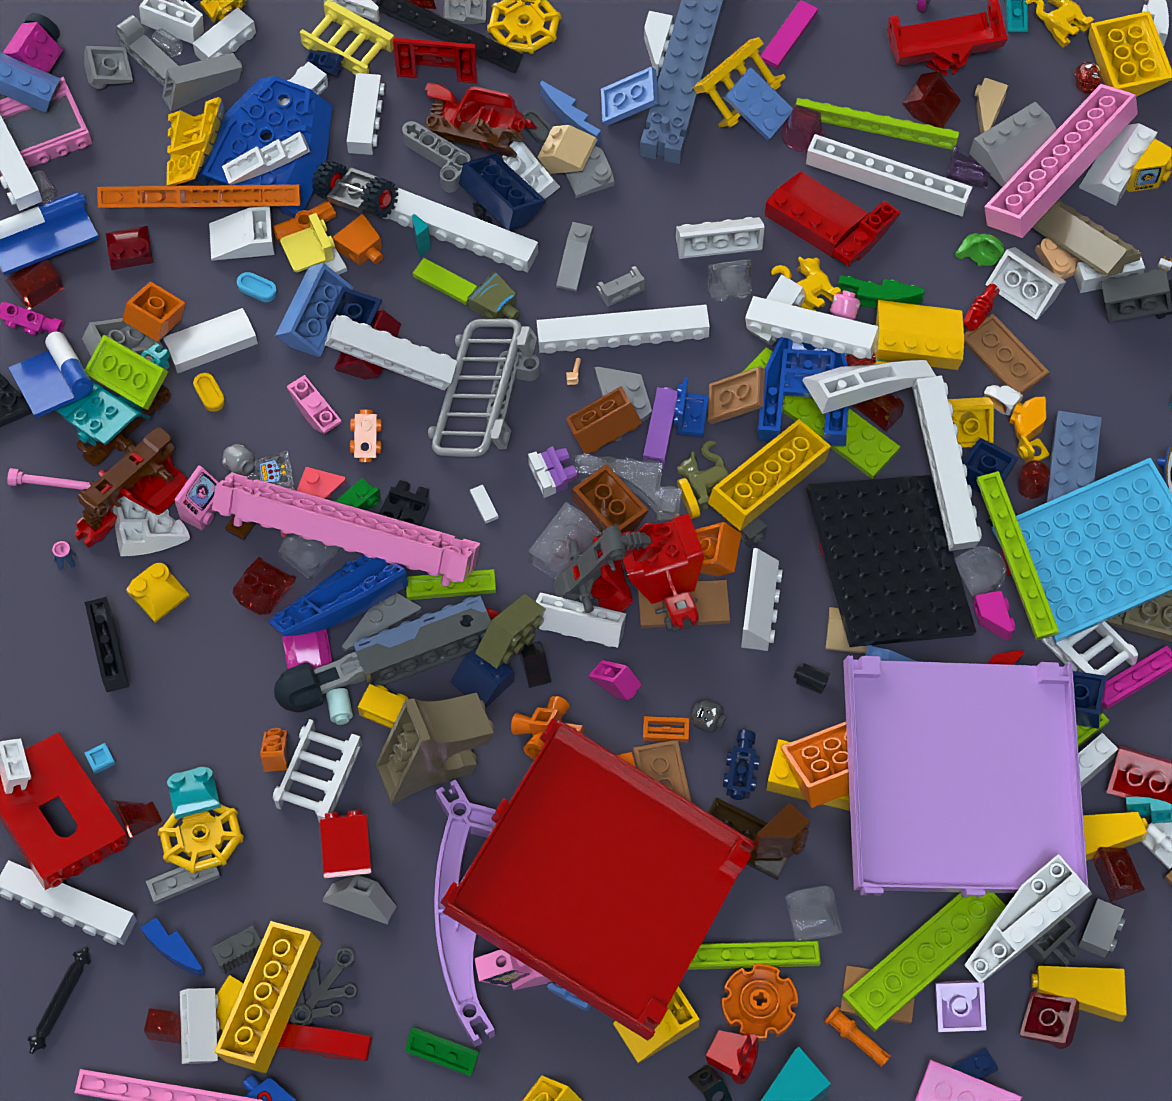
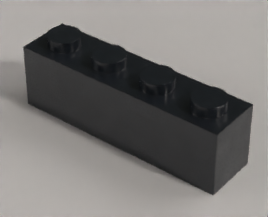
M107 597L84 602L100 674L106 692L129 687L113 615Z

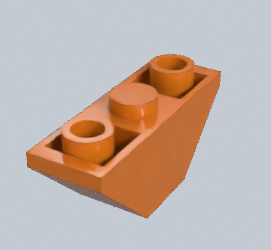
M272 728L268 732H264L260 752L264 772L286 771L288 769L287 730Z

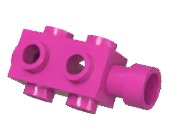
M7 302L0 304V319L5 321V326L14 329L20 326L24 328L23 332L36 336V333L43 335L45 330L49 331V334L56 331L62 332L63 320L51 319Z

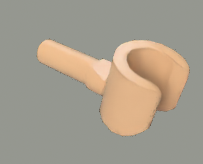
M576 358L573 372H566L567 385H576L579 382L580 358Z

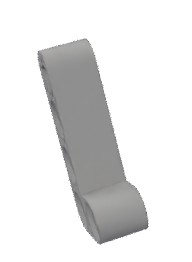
M131 15L115 27L118 41L122 47L126 48V52L164 86L167 69L178 67V65L144 35L141 23L134 15Z
M410 121L405 123L402 127L404 144L442 168L440 171L441 188L448 193L455 192L461 186L459 180L463 165L460 164L471 161L470 155L417 122Z
M508 350L504 351L500 357H507ZM517 352L504 402L498 419H504L506 424L517 379L534 381L540 375V361L536 355L524 356L522 352ZM498 362L495 376L502 375L505 362ZM494 380L491 394L497 393L500 380ZM489 399L486 413H491L495 399ZM486 417L487 425L490 417Z

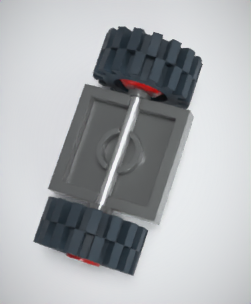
M331 160L321 162V166L318 165V172L313 174L316 177L312 178V182L315 183L312 185V188L315 189V194L328 199L330 203L358 213L366 211V213L379 218L387 217V214L390 215L392 213L391 209H395L394 203L398 201V199H395L398 196V192H396L398 188L394 182L354 168L348 170L345 165Z

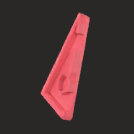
M305 467L297 491L328 500L340 485H345L346 477ZM281 532L282 537H286L288 535L286 533Z

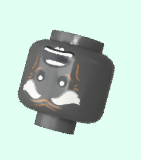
M703 700L701 703H696L691 719L696 728L713 733L717 728L723 727L726 716L723 715V707L709 700Z

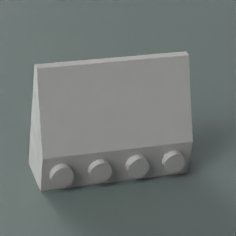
M1034 102L975 137L969 154L1003 187L1054 134L1057 128L1050 116Z

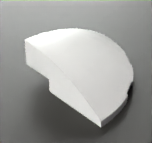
M513 141L509 147L517 153V157L502 156L504 162L536 192L546 199L560 188L559 184L524 142Z
M125 496L117 501L120 503V507H113L114 514L117 516L115 530L120 556L150 554L177 546L190 539L185 525L180 519L175 521L169 516L168 509L162 514L156 515Z

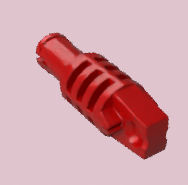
M989 284L984 293L975 299L968 310L963 324L970 332L976 330L994 306L993 301L1000 292V289L995 284Z

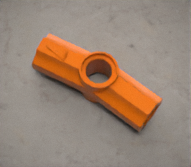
M325 201L309 211H299L295 218L273 225L272 228L277 242L280 244L281 238L309 228L308 216L317 213L319 220L323 219L325 223L336 217L333 206L329 201Z

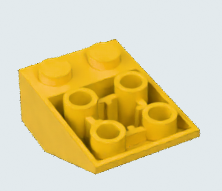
M679 986L667 1006L668 1010L665 1016L655 1028L654 1036L650 1040H645L617 1021L613 1022V1025L637 1063L642 1062L699 1027L700 1019Z

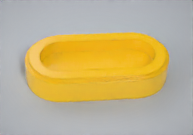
M209 373L198 374L194 378L193 385L204 407L211 412L221 410L225 404V399L214 377Z
M686 478L677 480L679 493L690 518L700 517V509Z

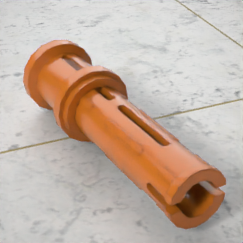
M838 1006L824 1021L826 1025L830 1024L840 1033L841 1038H848L881 1068L891 1057L890 1054L856 1026L855 1020H850L841 1013Z

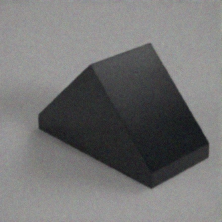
M540 641L531 643L529 646L525 645L520 652V657L529 688L551 683L545 651Z

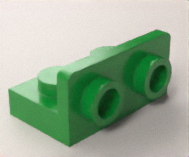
M362 478L335 502L367 511L379 503L381 499L380 490L377 487L373 488Z

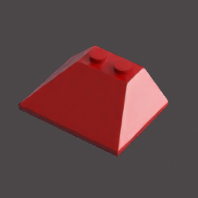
M393 38L397 77L417 79L419 65L456 68L457 82L477 84L475 44Z

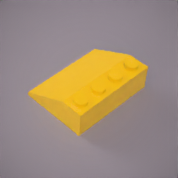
M1150 11L1091 23L1088 40L1106 86L1136 94L1137 97L1172 80V69Z
M878 300L876 326H878L879 338L874 349L873 360L889 362L926 360L930 367L959 369L964 354L962 310Z

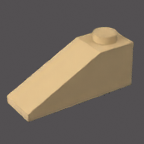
M984 78L982 85L978 84L974 95L977 97L976 110L980 134L994 126L1008 89V85L988 78Z

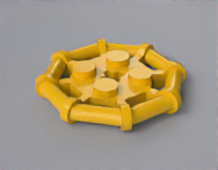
M502 0L492 5V14L487 31L498 42L531 55L536 50L557 40L556 33L562 17L561 13L557 12L548 0ZM540 7H543L547 13L544 14ZM499 15H505L503 21L498 22ZM520 20L529 21L527 24H521ZM547 21H551L549 30L544 28V24ZM504 29L508 33V37L505 38L499 30ZM539 35L544 36L543 38L539 39L534 43H532L531 41Z
M220 804V808L212 809L221 814L220 816H211L210 810L182 817L183 823L180 827L178 825L177 828H174L180 818L175 819L173 812L164 826L158 829V836H160L164 852L163 859L166 863L171 862L188 870L190 874H196L198 871L219 865L225 866L228 858L244 839L243 834H241L236 809ZM229 821L231 832L224 831L222 824ZM198 831L206 833L203 837H195L198 835ZM171 836L177 837L178 844L173 848L170 840ZM224 840H230L226 847L223 849V851L220 853L218 850L222 847V842ZM181 852L186 853L187 856L191 857V861L178 856V854ZM209 854H213L215 856L214 858L198 862L199 857L206 856Z

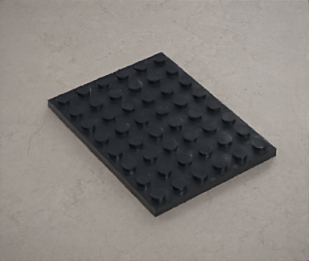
M930 475L820 483L807 486L808 498L849 647L973 636L976 633L953 551H949L940 507Z

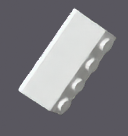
M1140 123L1127 125L1096 158L1079 188L1116 206L1127 189L1134 165L1154 138L1156 139L1158 132Z
M746 217L739 220L727 219L721 222H704L695 225L684 224L676 227L679 259L762 250L764 223L760 217Z
M757 548L753 549L741 648L768 651L769 643H774L775 630H771V623H776L778 610L773 609L774 602H779L780 590L776 589V582L781 583L782 569H778L779 561Z

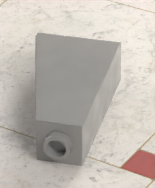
M229 53L167 69L162 98L170 111H175L238 82L243 70L240 60H237L234 53Z

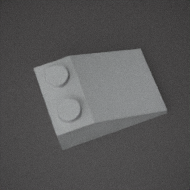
M123 318L90 322L82 338L91 357L103 335L110 337L139 355L156 343L163 349L160 340L156 342L123 322Z

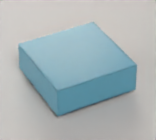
M106 743L85 752L94 774L115 765Z

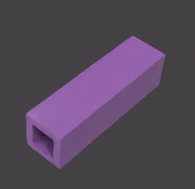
M657 387L643 453L644 466L665 468L675 418V404L678 398V391L672 388Z

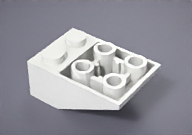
M270 206L247 208L209 223L212 261L275 255Z

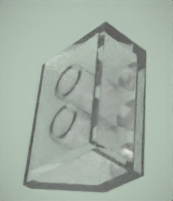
M565 502L528 551L529 563L556 579L573 564L569 557L571 552L568 543L577 541L579 552L583 554L594 544L593 538L602 535V533L585 513Z

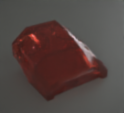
M258 557L246 569L241 579L233 587L232 594L240 605L258 615L270 614L276 603L292 587L296 577L286 574Z

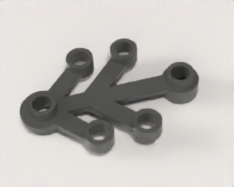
M342 948L337 951L335 955L336 964L320 984L318 976L320 965L318 960L314 959V963L317 965L314 969H310L308 973L311 996L305 1003L303 995L304 983L296 1006L290 1016L293 1025L309 1026L313 1019L329 1016L333 1019H338L343 1015V1009L339 1003H332L329 1007L314 1008L320 1001L343 997L347 1000L356 998L357 989L353 984L329 990L341 972L353 966L355 957L350 949ZM343 957L350 958L348 963H342L341 959ZM348 989H353L354 993L352 995H347L346 991ZM337 1007L340 1011L338 1014H332V1009ZM305 1013L307 1016L304 1020H299V1014Z

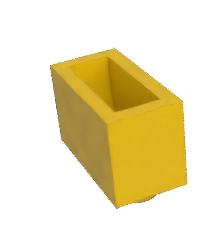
M369 684L358 705L359 716L392 729L405 700H408V698L402 694L395 695L390 693L388 689L381 685L374 686Z

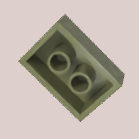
M526 594L522 595L491 620L475 654L496 669L503 663L508 664L514 654H520L525 645L529 646L536 637L534 634L535 630L544 622L542 616L546 609Z

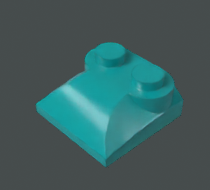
M197 767L192 770L175 773L167 780L175 819L221 807L214 774L210 768Z

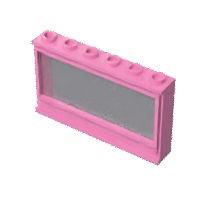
M61 77V81L46 113L9 97L0 100V115L28 169L38 164H44L59 156H65L75 150L84 149L92 144L89 131L64 77Z

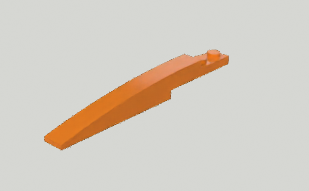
M300 184L97 187L98 208L301 206Z

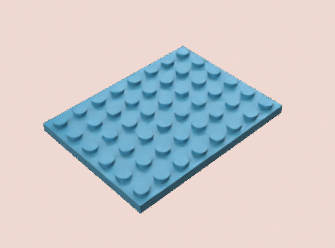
M1151 458L1016 516L1059 630L1058 635L1051 636L1055 643L1172 592V493ZM993 526V527H992V531L994 532V534H995L997 540L999 541V539H998V537H997V534H996V531H995L994 526Z

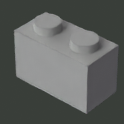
M1097 899L1078 947L1103 958L1106 957L1108 951L1113 953L1118 939L1114 938L1116 930L1121 932L1126 920L1122 917L1125 909Z

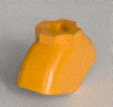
M1045 396L1034 397L1024 403L1018 402L1009 423L1014 425L1015 435L1019 441L1023 435L1030 441L1042 432L1046 421Z

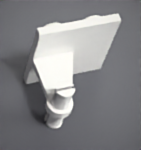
M1151 822L1146 830V840L1141 842L1170 870L1172 868V822L1155 824Z

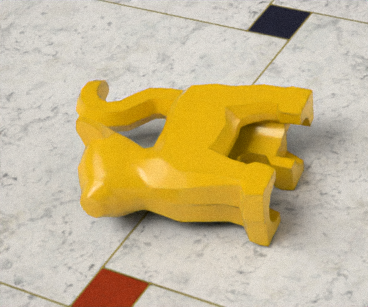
M1043 0L1025 1L1027 5L1030 3L1037 4L1036 13L1038 17L1045 23L1046 28L1052 33L1054 39L1062 48L1070 44L1071 41L1066 38L1069 34L1077 35L1079 30L1085 33L1090 29V25L1094 21L1091 16L1086 17L1080 6L1073 0H1047L1058 8L1050 13L1044 12L1045 4Z
M798 258L800 266L797 270L806 276L805 279L797 282L806 292L804 294L806 298L799 307L816 311L813 309L814 307L825 306V301L822 298H817L820 294L824 295L830 302L833 301L835 294H842L839 287L831 286L827 275L820 270V260L818 258ZM778 265L772 268V275L782 273L783 276L791 280L790 269L786 266Z

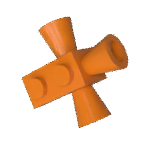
M559 696L550 697L547 708L537 707L532 718L519 713L514 714L511 721L512 734L533 735L523 748L525 754L531 759L536 758L544 744L540 737L550 720L554 718L557 723L569 711L570 705L564 698ZM567 724L581 734H584L583 725Z

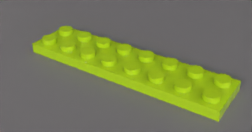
M766 347L743 372L759 366L765 369L773 351ZM785 396L783 413L795 422L800 419L824 439L826 413L822 414L813 397ZM849 409L846 446L831 445L832 450L871 479H874L900 451L901 447L851 409Z
M961 893L958 894L842 995V999L876 1032L978 943L991 929L1006 908V905L994 893H985V896L982 898H976L975 896L963 898Z

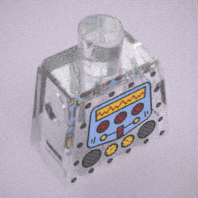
M288 450L254 461L256 473L243 475L247 476L249 480L255 481L257 479L295 490Z

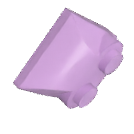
M964 980L935 983L934 994L936 998L938 1032L986 1030L984 982L980 984L978 981Z

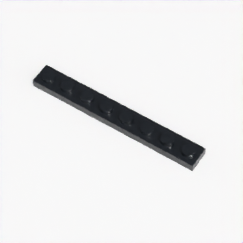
M377 0L376 2L379 11L446 42L475 44L477 56L512 72H517L524 54L407 0Z

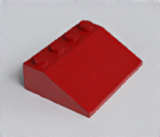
M802 171L781 185L766 201L765 207L766 217L834 258L832 255L834 248L858 228L860 221L869 214Z

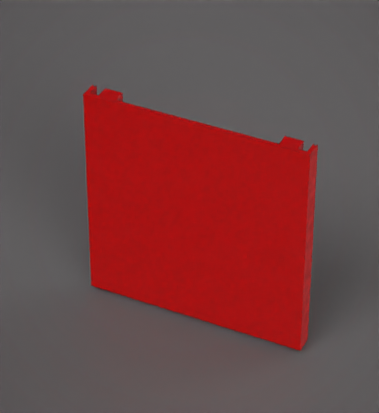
M552 718L540 737L541 741L544 742L542 748L510 801L507 803L508 800L503 798L491 817L492 821L496 824L460 884L457 886V883L453 881L442 898L441 904L445 906L443 913L648 1041L654 1036L655 1028L665 1016L669 1002L728 893L751 857L750 853L754 849L755 842L561 720L556 723V720Z

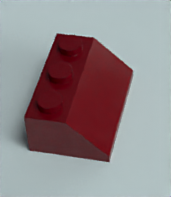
M380 310L377 312L371 327L378 331L389 332L397 338L401 323L385 310ZM341 352L334 367L336 371L364 380L378 377L383 371L381 366Z

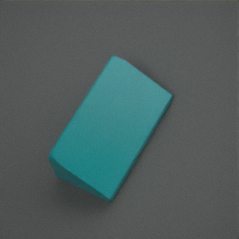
M413 214L414 239L418 255L421 257L431 249L429 226L416 214Z

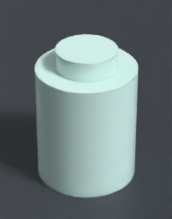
M337 688L327 692L326 698L330 720L336 722L337 725L348 723L353 717L348 690Z

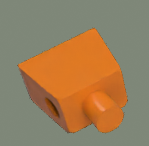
M363 214L332 237L336 250L358 265H362L368 259L374 264H378L384 257L379 252L382 248L381 238Z

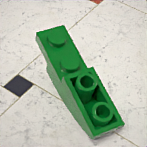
M840 275L838 282L841 293H843V290L855 293V298L860 300L861 307L877 309L878 300L919 305L923 302L925 289L916 285H906L896 280L884 279L881 286L871 281L866 282L852 276Z

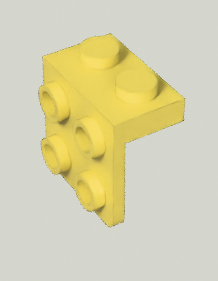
M317 213L308 216L309 228L285 236L280 240L289 263L296 273L306 270L310 266L334 259L332 248H335V244L331 236L327 237L325 233L327 231L326 224L323 219L319 220Z

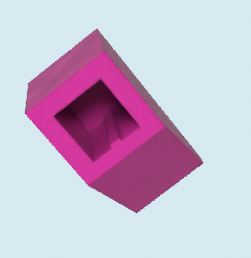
M1002 591L975 595L973 607L978 624L1005 640H1011L1013 631H1015V622L1013 618L1009 617V602L1007 598L1003 597Z

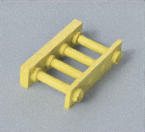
M327 0L324 3L326 17L311 34L303 29L300 31L301 43L306 49L321 50L344 56L341 61L342 67L351 71L355 76L356 73L369 74L368 64L381 49L392 52L394 49L393 34L332 0ZM331 22H337L342 25L328 43L319 39V36ZM348 31L358 34L344 52L335 48ZM364 40L375 43L361 61L351 57Z

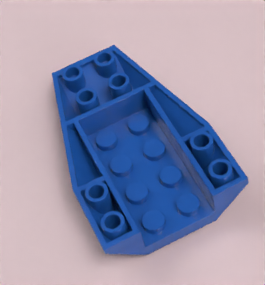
M362 553L361 557L344 563L341 569L330 575L283 611L276 613L268 622L282 636L303 635L333 627L362 614L407 587L406 571L397 563L388 565L384 559L377 557L369 558Z

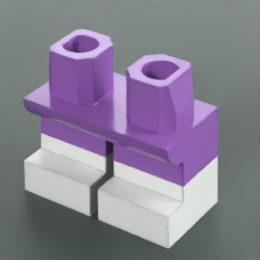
M552 446L545 452L528 454L529 466L544 498L567 489L568 483L578 478L574 465L563 468L561 465L570 461L566 448L554 450Z

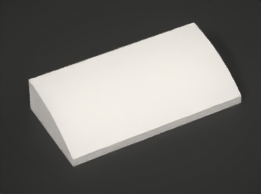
M243 308L163 337L177 373L258 344L255 332Z

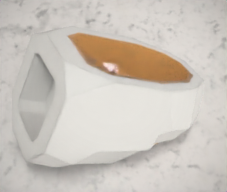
M992 385L988 386L984 391V397L991 399L994 409L1008 416L1012 415L1018 402L1021 403L1023 399L1021 393L1009 386Z

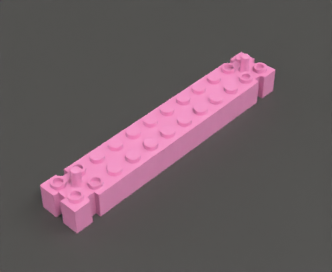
M233 472L225 477V481L222 480L215 486L212 510L218 511L223 516L235 514L233 523L235 526H242L243 521L256 522L265 528L273 527L280 529L281 532L286 534L294 533L301 535L306 540L315 539L322 541L327 546L336 545L343 547L348 552L356 551L363 553L369 558L377 557L384 559L390 564H402L410 570L426 571L431 576L443 574L441 581L443 586H449L450 581L464 582L469 573H472L476 568L481 544L467 539L459 540L450 534L261 480H249L247 476Z

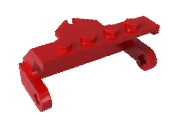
M987 0V12L991 27L989 26L986 12L901 27L897 15L888 17V28L886 31L896 64L902 66L926 61L927 67L946 77L948 74L946 70L949 67L952 68V75H955L959 68L965 66L969 54L1004 47L1008 39L999 1Z

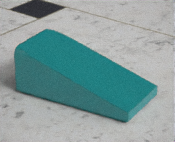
M1005 0L1007 33H1028V6L1025 3L1026 0Z

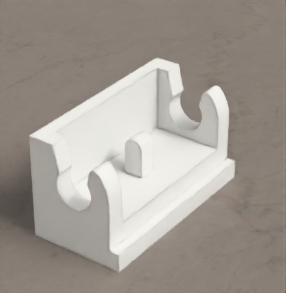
M21 738L0 741V775L5 794L12 793L13 787L16 785H20L22 790L26 789L28 780L31 779Z

